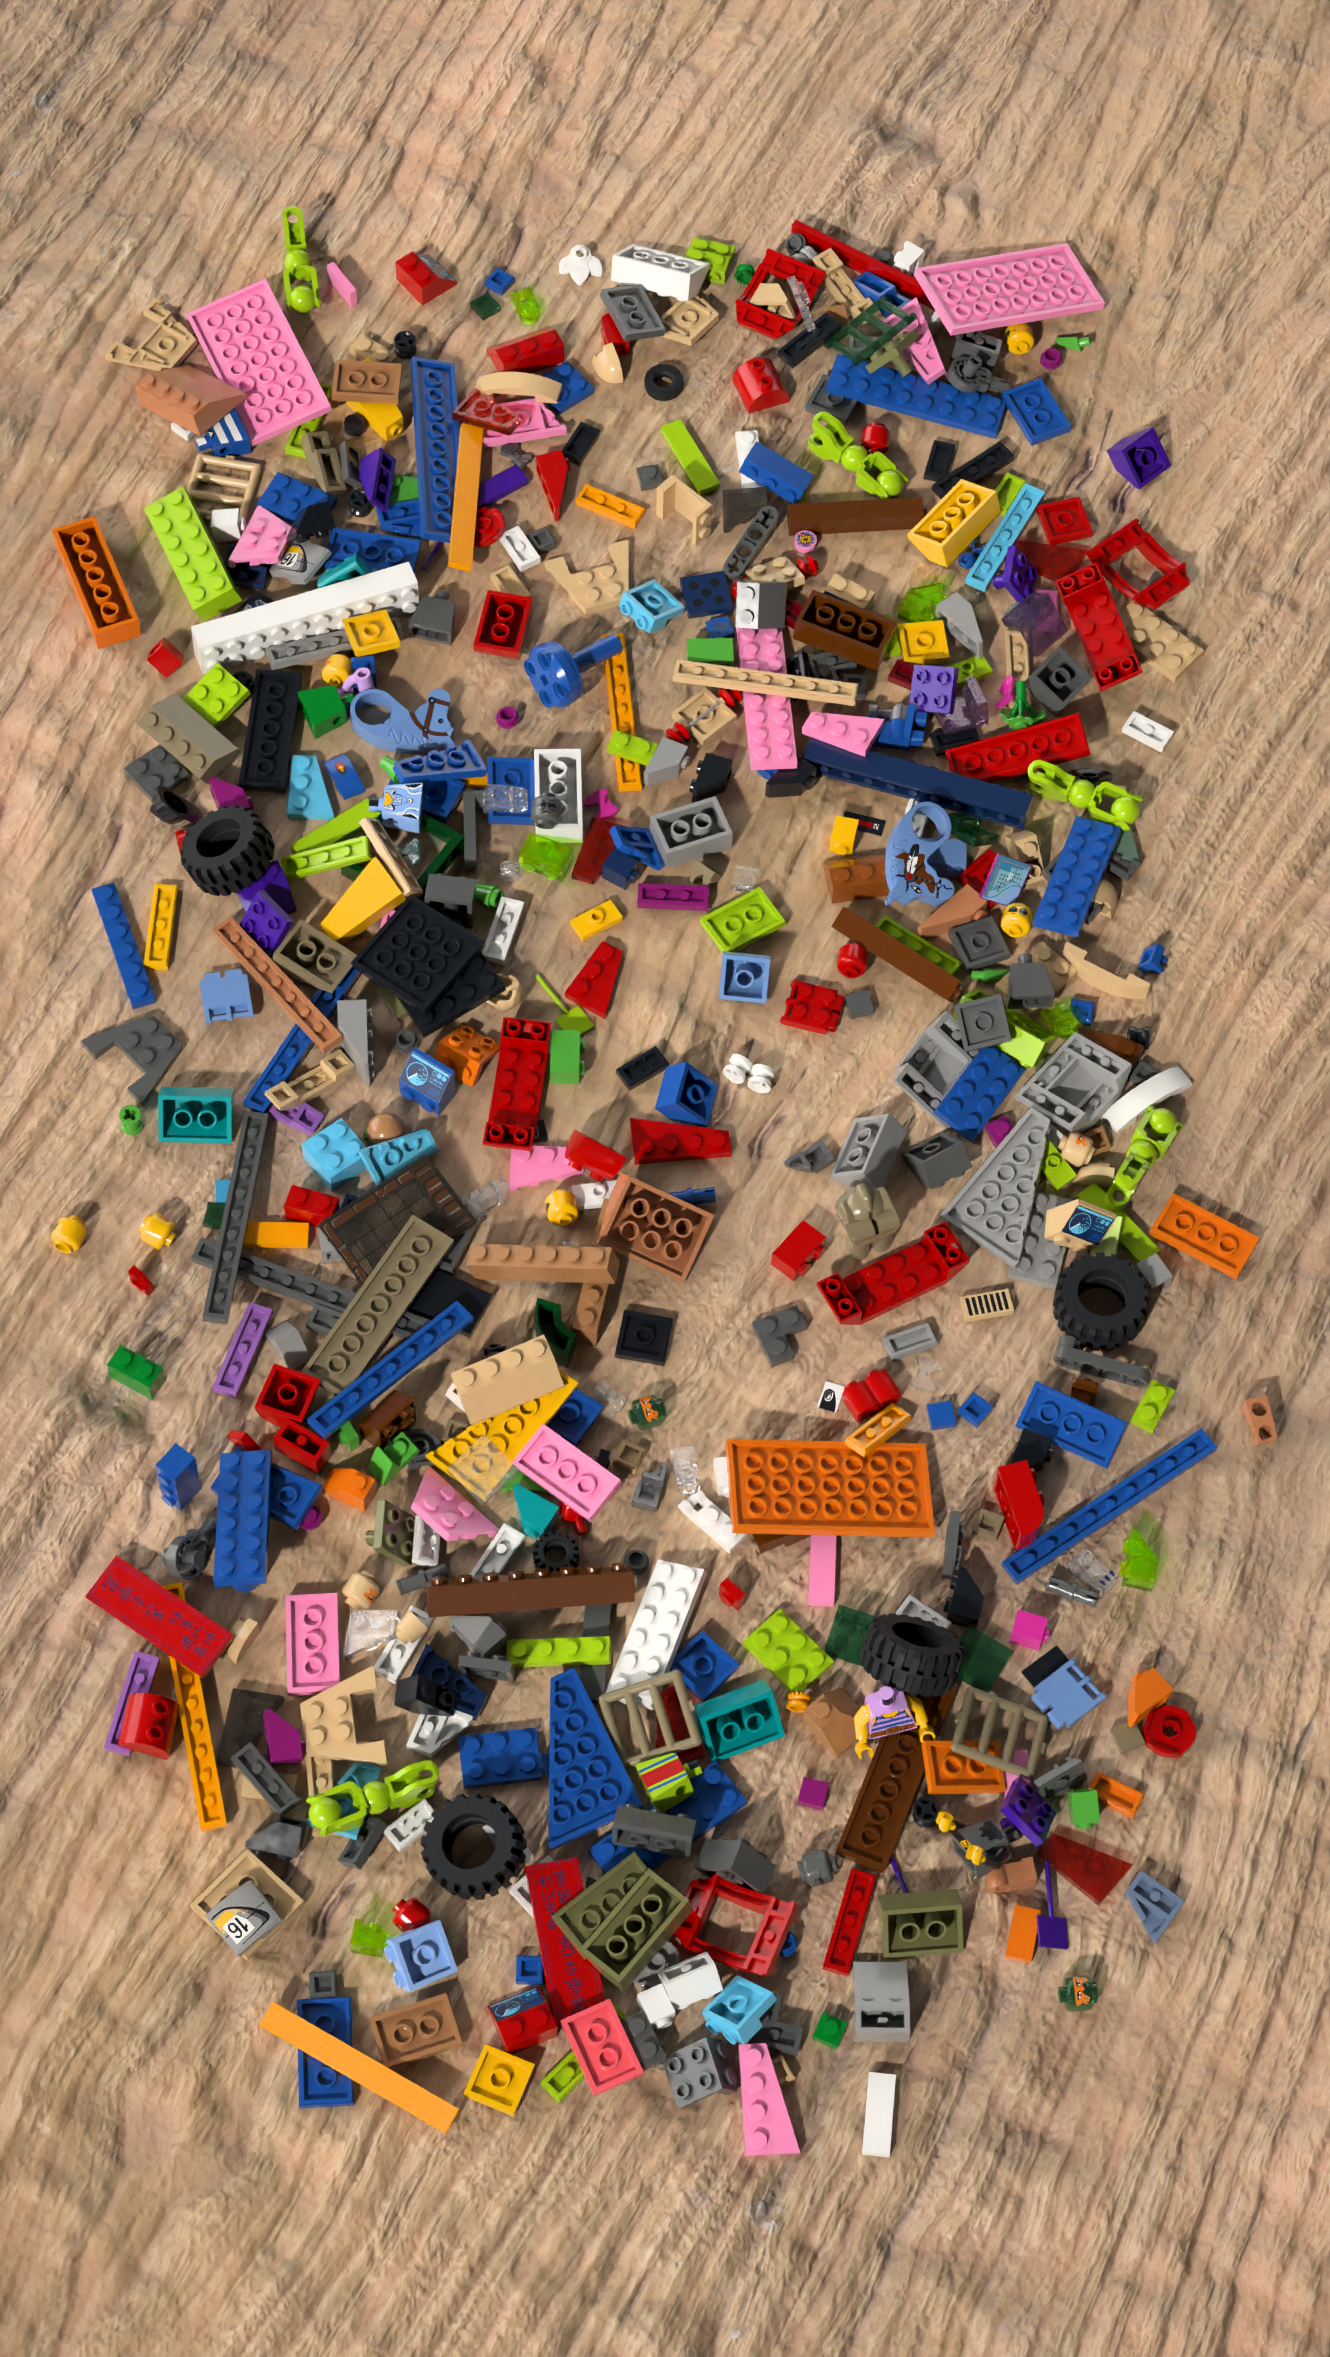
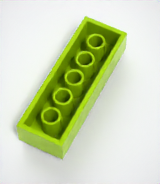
M183 486L144 508L193 611L203 623L242 601L193 499Z

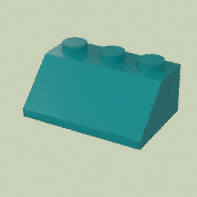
M161 1087L158 1094L159 1142L232 1143L234 1089Z
M764 1680L696 1704V1711H693L703 1744L712 1763L785 1737L773 1691Z

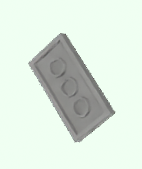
M1036 1191L1020 1264L1017 1270L1012 1267L1009 1268L1007 1278L1056 1289L1066 1246L1055 1245L1054 1241L1044 1238L1047 1210L1074 1200Z

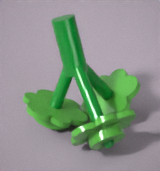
M1016 681L1017 701L1013 709L1007 710L1002 708L999 714L1009 724V728L1014 730L1042 723L1043 717L1046 716V711L1043 709L1034 713L1026 701L1025 681ZM1024 707L1030 714V717L1023 716Z

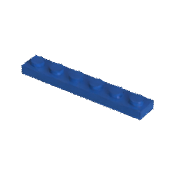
M114 882L91 889L132 1009L156 1003Z

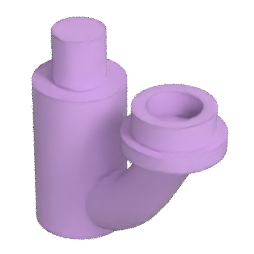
M368 668L357 669L354 674L347 677L342 686L337 688L339 696L349 693L353 694V684H357L359 693L367 689H375L370 670Z

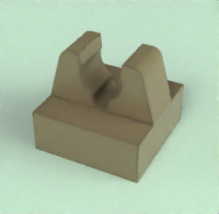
M696 860L691 867L693 871L690 881L696 883L698 878L703 877L701 886L710 887L714 882L717 883L722 875L704 862Z

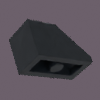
M797 755V768L779 769L766 782L765 796L768 798L801 796L807 789L811 790L816 784L817 768Z
M1024 1428L1010 1464L1027 1460L1029 1467L1034 1468L1035 1473L1041 1471L1044 1463H1050L1054 1452V1448L1050 1447L1052 1438Z

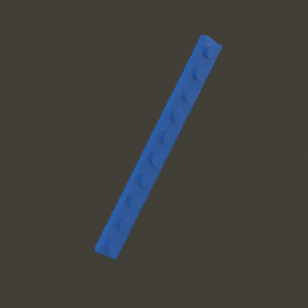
M1202 1428L1038 1537L1031 1545L1022 1548L1004 1560L1001 1566L1016 1585L1020 1584L1214 1453L1217 1446Z

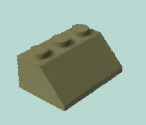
M958 1889L878 1895L879 1925L884 1958L963 1952L962 1902Z

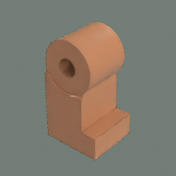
M1267 1395L1246 1399L1241 1409L1250 1428L1254 1445L1260 1446L1276 1442L1277 1432Z
M1033 1857L1022 1858L1018 1862L1003 1864L1000 1869H994L986 1874L985 1879L988 1892L1006 1893L1035 1888L1037 1874Z

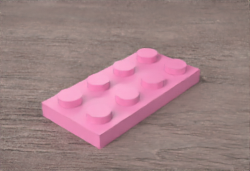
M544 1424L541 1425L512 1462L515 1468L589 1522H592L622 1484L618 1477Z
M337 1593L285 1595L288 1696L317 1695L340 1683Z

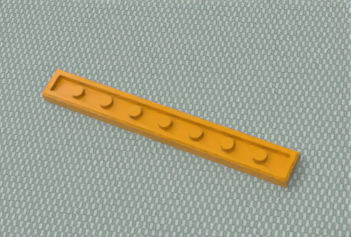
M462 423L459 435L448 567L470 572L473 561L483 428Z
M624 633L615 635L622 643V652L604 661L612 735L615 730L636 736ZM611 634L601 635V639ZM615 756L619 792L642 790L639 763Z
M275 2002L271 2003L259 2025L445 2134L448 2133L460 2111L459 2108Z

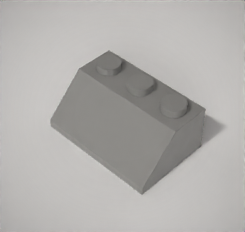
M890 1114L855 1118L829 1178L832 1181L849 1187H856L861 1183H866L868 1187L876 1189L883 1187L907 1130Z

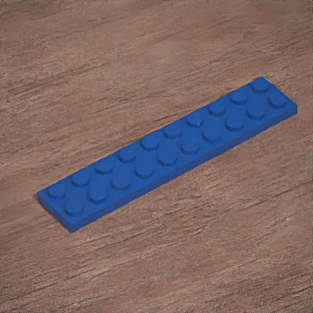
M412 356L410 368L421 539L450 543L460 435L455 363Z

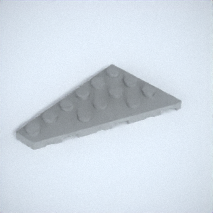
M1032 1107L940 1214L943 1221L1015 1270H1017L1020 1264L1051 1127V1120Z

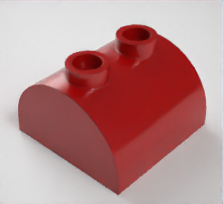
M757 357L750 359L740 365L733 374L732 381L748 414L788 403L790 400L784 384L769 358Z
M577 1130L573 1131L565 1151V1158L570 1160L568 1163L570 1167L580 1172L582 1168L591 1171L589 1176L601 1183L603 1179L612 1180L627 1159L619 1152Z
M274 1363L255 1404V1410L263 1419L276 1426L281 1427L287 1418L302 1426L319 1389L321 1379Z
M134 1693L129 1695L117 1746L167 1760L170 1756L180 1705L172 1699L156 1694Z

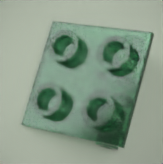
M839 1604L824 1652L829 1656L862 1666L860 1653L870 1622L876 1616Z

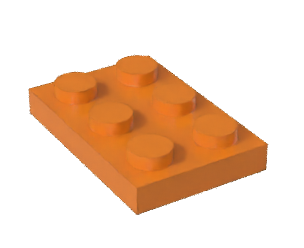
M963 1740V1744L977 1749L979 1740ZM990 1740L987 1753L1001 1758L998 1740ZM924 1741L921 1744L929 1794H1002L1006 1790L1003 1770L953 1752L951 1750L952 1741Z

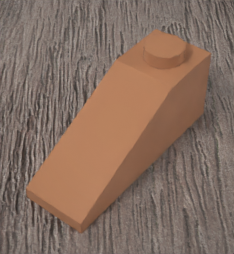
M966 884L918 926L917 935L923 939H929L947 934L949 929L983 919L987 914L988 901L980 898V894Z

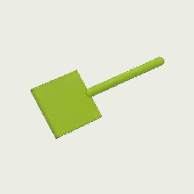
M538 974L535 976L564 1012L563 1015L555 1019V1022L562 1030H580V1035L595 1027L579 1006L568 1011L541 976Z

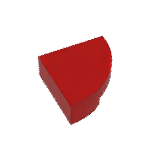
M184 829L175 832L179 852L181 846H183L184 836H186Z
M135 1265L128 1270L130 1283L144 1294L149 1296L155 1290L150 1280Z
M231 1430L226 1436L233 1444L243 1450H260L258 1444L246 1432Z

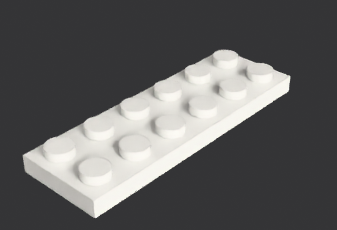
M663 1560L657 1561L605 1693L670 1671L707 1573L704 1569ZM664 1685L659 1686L660 1692L662 1691ZM649 1690L635 1694L638 1707L649 1710L655 1709ZM625 1698L615 1701L626 1704Z

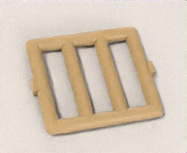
M198 454L186 491L192 499L240 506L241 517H245V520H247L262 466L259 463L235 460V456L226 455L224 458ZM205 463L251 471L249 480L203 473L202 468ZM198 481L243 488L246 491L244 498L200 491L196 490ZM198 509L202 519H206L207 523H211L212 511Z

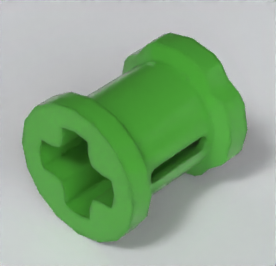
M134 1105L123 1107L119 1113L123 1132L126 1135L133 1136L139 1134L143 1126L140 1109Z

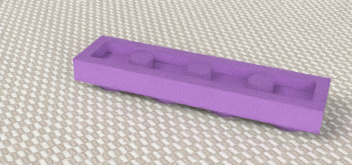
M248 1303L214 1382L213 1392L237 1399L273 1315L272 1309L255 1303Z
M134 1651L104 1745L105 1751L131 1756L132 1750L117 1746L129 1695L134 1693L151 1692L160 1664V1657Z

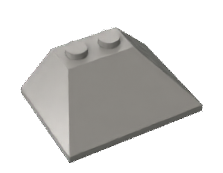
M945 1011L918 1036L895 1067L893 1082L945 1130L949 1125L933 1112L979 1050L967 1053L964 1051L958 1021L949 1012Z
M1074 1032L1015 1095V1099L1029 1108H1034L1071 1132L1090 1130L1120 1097L1132 1064Z

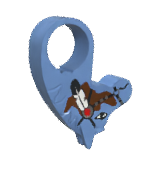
M932 802L918 803L892 829L885 856V874L890 890L885 901L886 906L895 901L904 906L913 901H921L932 906H941L952 897L954 893L953 884L946 878H939L936 871L927 863V858L949 838L951 833L950 818L941 806ZM913 815H925L935 823L938 830L937 841L920 840V837L913 833Z

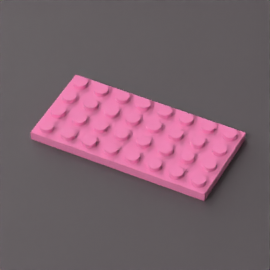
M1067 243L916 268L914 272L915 278L951 336L1102 310L1105 305L1102 297Z
M266 279L186 314L217 379L247 395V398L239 403L235 410L250 438L251 447L332 411L331 405Z

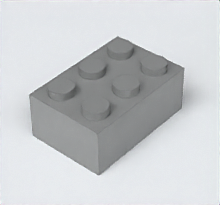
M716 796L650 816V831L666 869L732 848L733 833Z

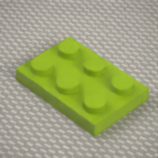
M216 663L182 700L214 728L218 729L251 693L220 664Z
M758 887L700 918V924L723 954V951L737 952L784 927L785 920L763 890Z
M781 1609L777 1610L743 1641V1646L791 1693H803L834 1665V1661Z

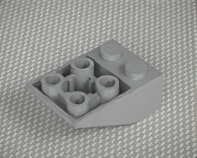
M366 999L337 1001L338 1029L344 1040L340 1043V1046L347 1057L355 1064L354 1068L365 1085L370 1086V1077H375L372 1008L367 1009Z
M853 1962L854 2042L909 2041L910 2002L907 1962Z

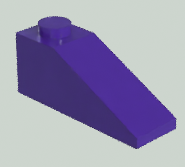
M380 447L362 458L359 477L369 502L385 513L389 507L396 459Z

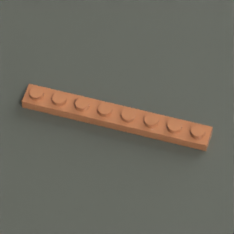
M231 916L212 929L213 935L324 1054L344 1041L342 1034Z

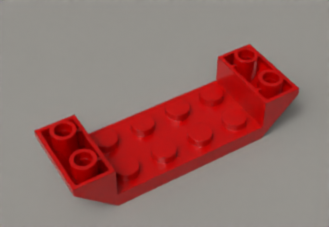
M1097 562L1056 580L1055 583L1070 614L1100 692L1143 673L1138 657Z
M503 1017L489 1119L486 1122L483 1138L484 1146L525 1151L532 1150L536 1137L548 1061L551 1022Z
M944 1221L925 1230L922 1241L844 1278L835 1273L817 1282L816 1286L840 1325H861L946 1284L970 1262V1259Z

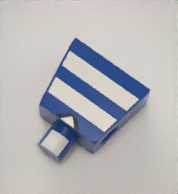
M235 408L207 430L205 436L195 439L199 452L211 448L214 456L225 458L226 455L239 456L251 453L250 438Z

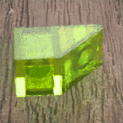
M940 582L910 588L899 603L897 618L907 623L931 621L936 605L945 600V584Z
M1132 1530L1130 1538H1125L1122 1553L1127 1554L1126 1560L1120 1562L1118 1576H1122L1121 1586L1151 1592L1155 1582L1158 1558L1139 1532Z

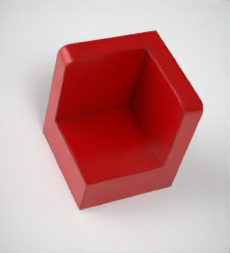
M165 637L150 649L147 655V661L165 678L169 677L182 665L184 655Z

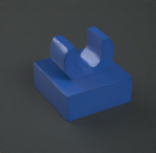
M1157 943L1144 949L1137 969L1142 973L1150 970L1155 974L1164 972L1165 969L1160 967L1159 963L1164 964L1168 962V958L1163 955L1165 948Z

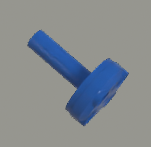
M611 634L570 655L562 645L549 641L534 647L530 651L529 658L524 661V669L545 707L565 708L581 697L583 685L580 673L621 653L622 643L615 634Z

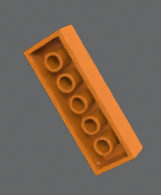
M93 516L52 529L56 550L97 649L140 637L139 619L96 517Z

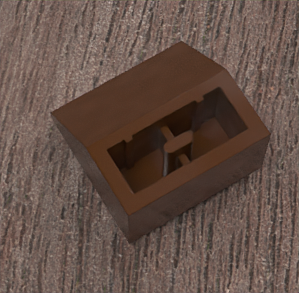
M393 1390L359 1423L360 1435L375 1448L379 1446L384 1449L401 1432H407L415 1425V1398L412 1395Z

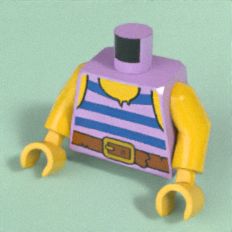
M888 1686L880 1688L878 1692L868 1694L865 1697L864 1705L854 1716L856 1739L859 1740L855 1746L858 1757L862 1760L861 1753L866 1749L870 1758L874 1755L873 1749L867 1742V1738L872 1740L917 1728V1725L920 1726L918 1732L922 1743L925 1741L923 1737L925 1734H931L935 1741L934 1729L931 1725H927L929 1720L921 1700L911 1694H905L904 1691L901 1692Z

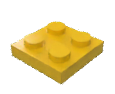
M386 609L342 619L343 628L356 657L400 648L399 637Z
M943 620L898 624L897 630L904 662L911 665L949 663L950 656Z
M485 2044L464 2091V2097L514 2117L535 2069V2064Z

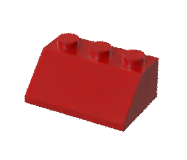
M544 328L487 348V353L498 372H523L531 374L563 363L564 343L556 329Z

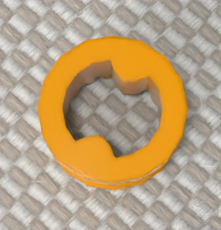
M798 1692L789 1693L788 1699L790 1701L787 1702L786 1708L793 1712L803 1713V1710L809 1706L807 1703L811 1701V1696L806 1695V1693L802 1695V1692L800 1694Z

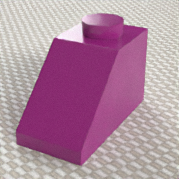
M215 777L208 778L210 792L217 809L223 806L229 808L230 805L243 806L250 810L254 809L251 797L245 796L243 788Z
M271 1709L265 1710L263 1720L269 1763L272 1766L301 1763L302 1755H306V1743L304 1739H300V1732Z

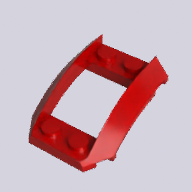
M767 248L766 255L762 263L759 264L750 283L739 299L735 301L737 323L744 328L777 340L794 329L811 305L826 272ZM772 275L805 289L793 310L796 315L795 318L784 319L751 305L750 300L760 283H767Z
M1136 518L1087 551L1086 556L1092 563L1097 562L1102 575L1117 590L1133 601L1157 610L1190 585L1189 578L1186 575V564L1177 561L1169 555L1148 532L1145 533ZM1134 548H1137L1151 564L1165 574L1141 592L1129 585L1110 566Z
M716 1874L712 1878L705 1880L699 1878L690 1881L684 1896L690 1900L693 1911L674 1933L684 1947L698 1954L707 1951L712 1960L751 1973L768 1977L778 1972L774 1966L792 1922L797 1923L796 1902L791 1901L789 1903L778 1900L777 1897L731 1883ZM715 1895L749 1910L764 1914L748 1956L728 1951L698 1939Z

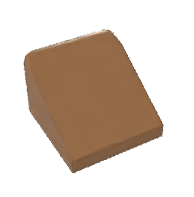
M844 304L824 309V313L827 312L841 324V330L838 333L850 331V324Z
M1098 1125L1080 1133L1092 1139L1093 1147H1095L1092 1156L1112 1148L1104 1125Z

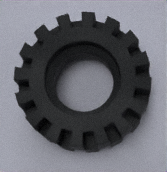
M550 1530L547 1531V1536H544V1534L540 1535L539 1541L536 1540L535 1548L533 1547L535 1568L549 1569L550 1572L560 1571L562 1567H575L576 1570V1566L579 1564L578 1543H575V1538L573 1536L569 1538V1533L566 1531L560 1534V1530H556V1534H552ZM553 1547H560L566 1552V1557L562 1562L553 1563L546 1557L547 1551Z

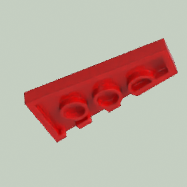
M630 1118L634 1165L731 1157L730 1136L727 1130Z

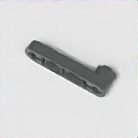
M764 506L759 510L725 561L723 571L727 580L737 581L742 578L745 570L748 569L771 532L777 529L778 511L774 507ZM758 530L762 532L763 536L760 539H753L750 534L752 531ZM741 548H748L751 550V554L743 557L739 554V550ZM737 560L739 562L737 566V571L730 573V568H734Z
M487 789L463 790L465 870H477L475 810H486L484 808H487V804L484 803L487 802V799L484 798L487 796Z
M1067 1335L1059 1338L1053 1359L1057 1365L1133 1387L1145 1388L1148 1386L1151 1372L1146 1368L1080 1350L1081 1341H1078L1076 1337Z

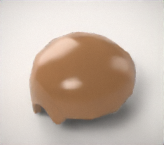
M381 1113L371 1119L366 1133L369 1142L372 1145H376L404 1136L406 1127L404 1121L396 1114Z

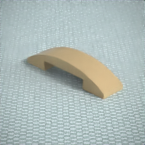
M831 248L813 257L816 268L826 272L823 279L824 283L839 304L845 305L846 311L850 316L862 325H866L881 316L882 313L869 297L865 299L843 271V263Z
M497 372L478 378L473 397L495 399L496 393L535 396L536 402L557 404L563 386L555 380L535 374Z
M1069 942L1065 943L1062 958L1078 970L1077 975L1085 982L1115 996L1128 999H1147L1151 983L1131 973L1124 980L1087 961V951Z
M338 1049L321 1059L320 1066L288 1084L284 1081L265 1091L264 1095L279 1111L298 1107L304 1102L307 1103L338 1083L355 1067V1064Z

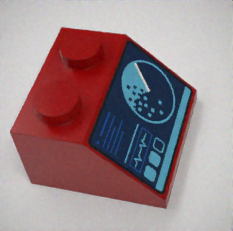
M412 251L395 262L396 279L422 306L457 285V281L431 255Z
M537 1986L487 2006L506 2053L512 2055L557 2037V2025L547 2001Z

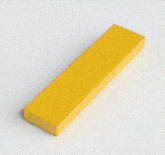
M154 884L144 969L168 970L179 890L178 885Z

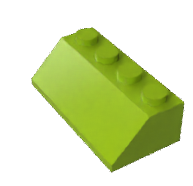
M976 989L964 995L959 1004L989 997V995ZM1005 1005L1013 1041L996 1045V1047L1007 1056L1011 1055L1018 1059L1017 1062L1022 1066L1033 1068L1046 1056L1059 1035L1018 1011L1007 1009V1005ZM955 1011L953 1017L957 1020V1015Z

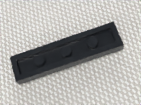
M1000 441L934 483L932 491L942 499L961 479L978 484L1013 462L1015 455Z

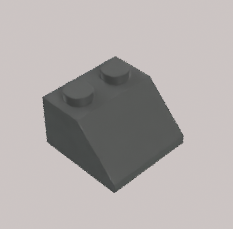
M738 581L735 628H785L787 582Z
M943 1132L901 1153L902 1158L918 1181L930 1189L940 1188L947 1180L960 1177L965 1174L966 1170L972 1168L963 1141Z

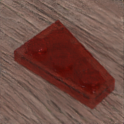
M592 817L574 865L571 879L593 885L602 876L603 863L614 848L617 849L609 830L614 825H624Z

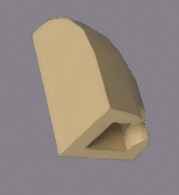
M613 343L604 345L601 353L597 356L596 354L593 355L591 362L595 372L606 382L614 384L623 383L622 368Z
M1102 878L1093 902L1101 906L1100 915L1111 919L1117 908L1118 896L1113 884Z
M1102 1162L1089 1163L1081 1167L1076 1173L1077 1176L1074 1178L1073 1184L1091 1185L1096 1182L1099 1187L1110 1188L1114 1179V1164Z
M241 1616L229 1631L235 1637L226 1648L229 1659L236 1665L260 1633L258 1622L251 1618H247L244 1621Z

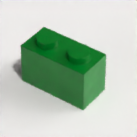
M122 1345L119 1346L107 1364L110 1378L153 1400L165 1382L163 1367Z

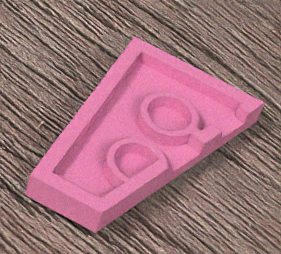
M811 712L802 727V734L865 757L883 728L885 719Z
M533 1146L531 1151L511 1149L509 1192L517 1191L518 1188L528 1185L530 1187L537 1186L540 1182L552 1179L557 1181L584 1174V1168L580 1172L568 1165L570 1160L565 1158L566 1147Z

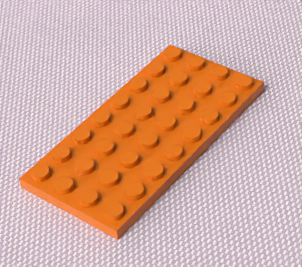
M726 1440L732 1533L934 1537L935 1526L926 1444L882 1443L867 1456L863 1457L845 1445V1442Z

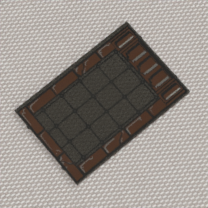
M426 1153L318 1223L317 1226L362 1286L412 1215L452 1239H456L477 1225L478 1222Z

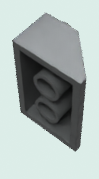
M633 1804L618 1805L612 1826V1844L690 1859L697 1820H693L692 1817L685 1814L667 1815L666 1812L659 1809L641 1810Z

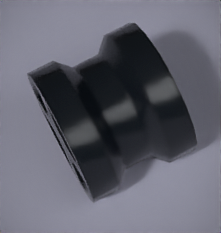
M409 331L397 333L394 338L395 354L397 357L410 359L412 356H415L417 351L415 335Z
M356 489L350 493L349 508L351 514L359 518L368 516L372 511V504L369 502L365 490Z
M246 671L235 673L233 677L251 693L245 700L252 698L254 688L253 676Z
M1128 1026L1127 1038L1144 1046L1143 1050H1148L1150 1040L1149 1027L1135 1028L1134 1026Z
M923 1796L915 1802L912 1817L918 1826L929 1828L936 1824V1819L940 1812L938 1801L933 1797Z

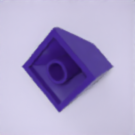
M1154 427L1128 436L1107 450L1115 470L1137 489H1141L1172 466Z
M278 859L270 862L268 870L263 872V877L260 880L257 879L253 882L254 885L249 888L245 887L242 889V892L237 893L245 912H247L256 892L264 890L284 912H287V915L297 911L287 878Z

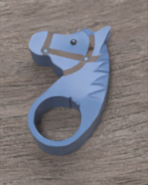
M437 688L432 690L428 695V703L421 705L413 713L404 708L390 694L380 689L364 690L358 693L351 702L350 721L352 729L365 742L377 748L396 753L423 754L433 750L443 751L446 750L447 746L455 744L452 741L454 728L451 727L448 721L450 695L443 689ZM374 704L386 708L391 715L390 719L388 718L384 724L369 725L362 722L356 714L364 706Z

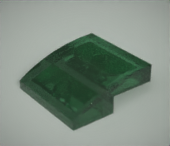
M963 813L948 814L951 821V834L960 841L973 847L997 844L999 835L980 828L981 818Z
M969 1625L960 1639L965 1655L957 1678L974 1688L990 1693L1015 1651Z

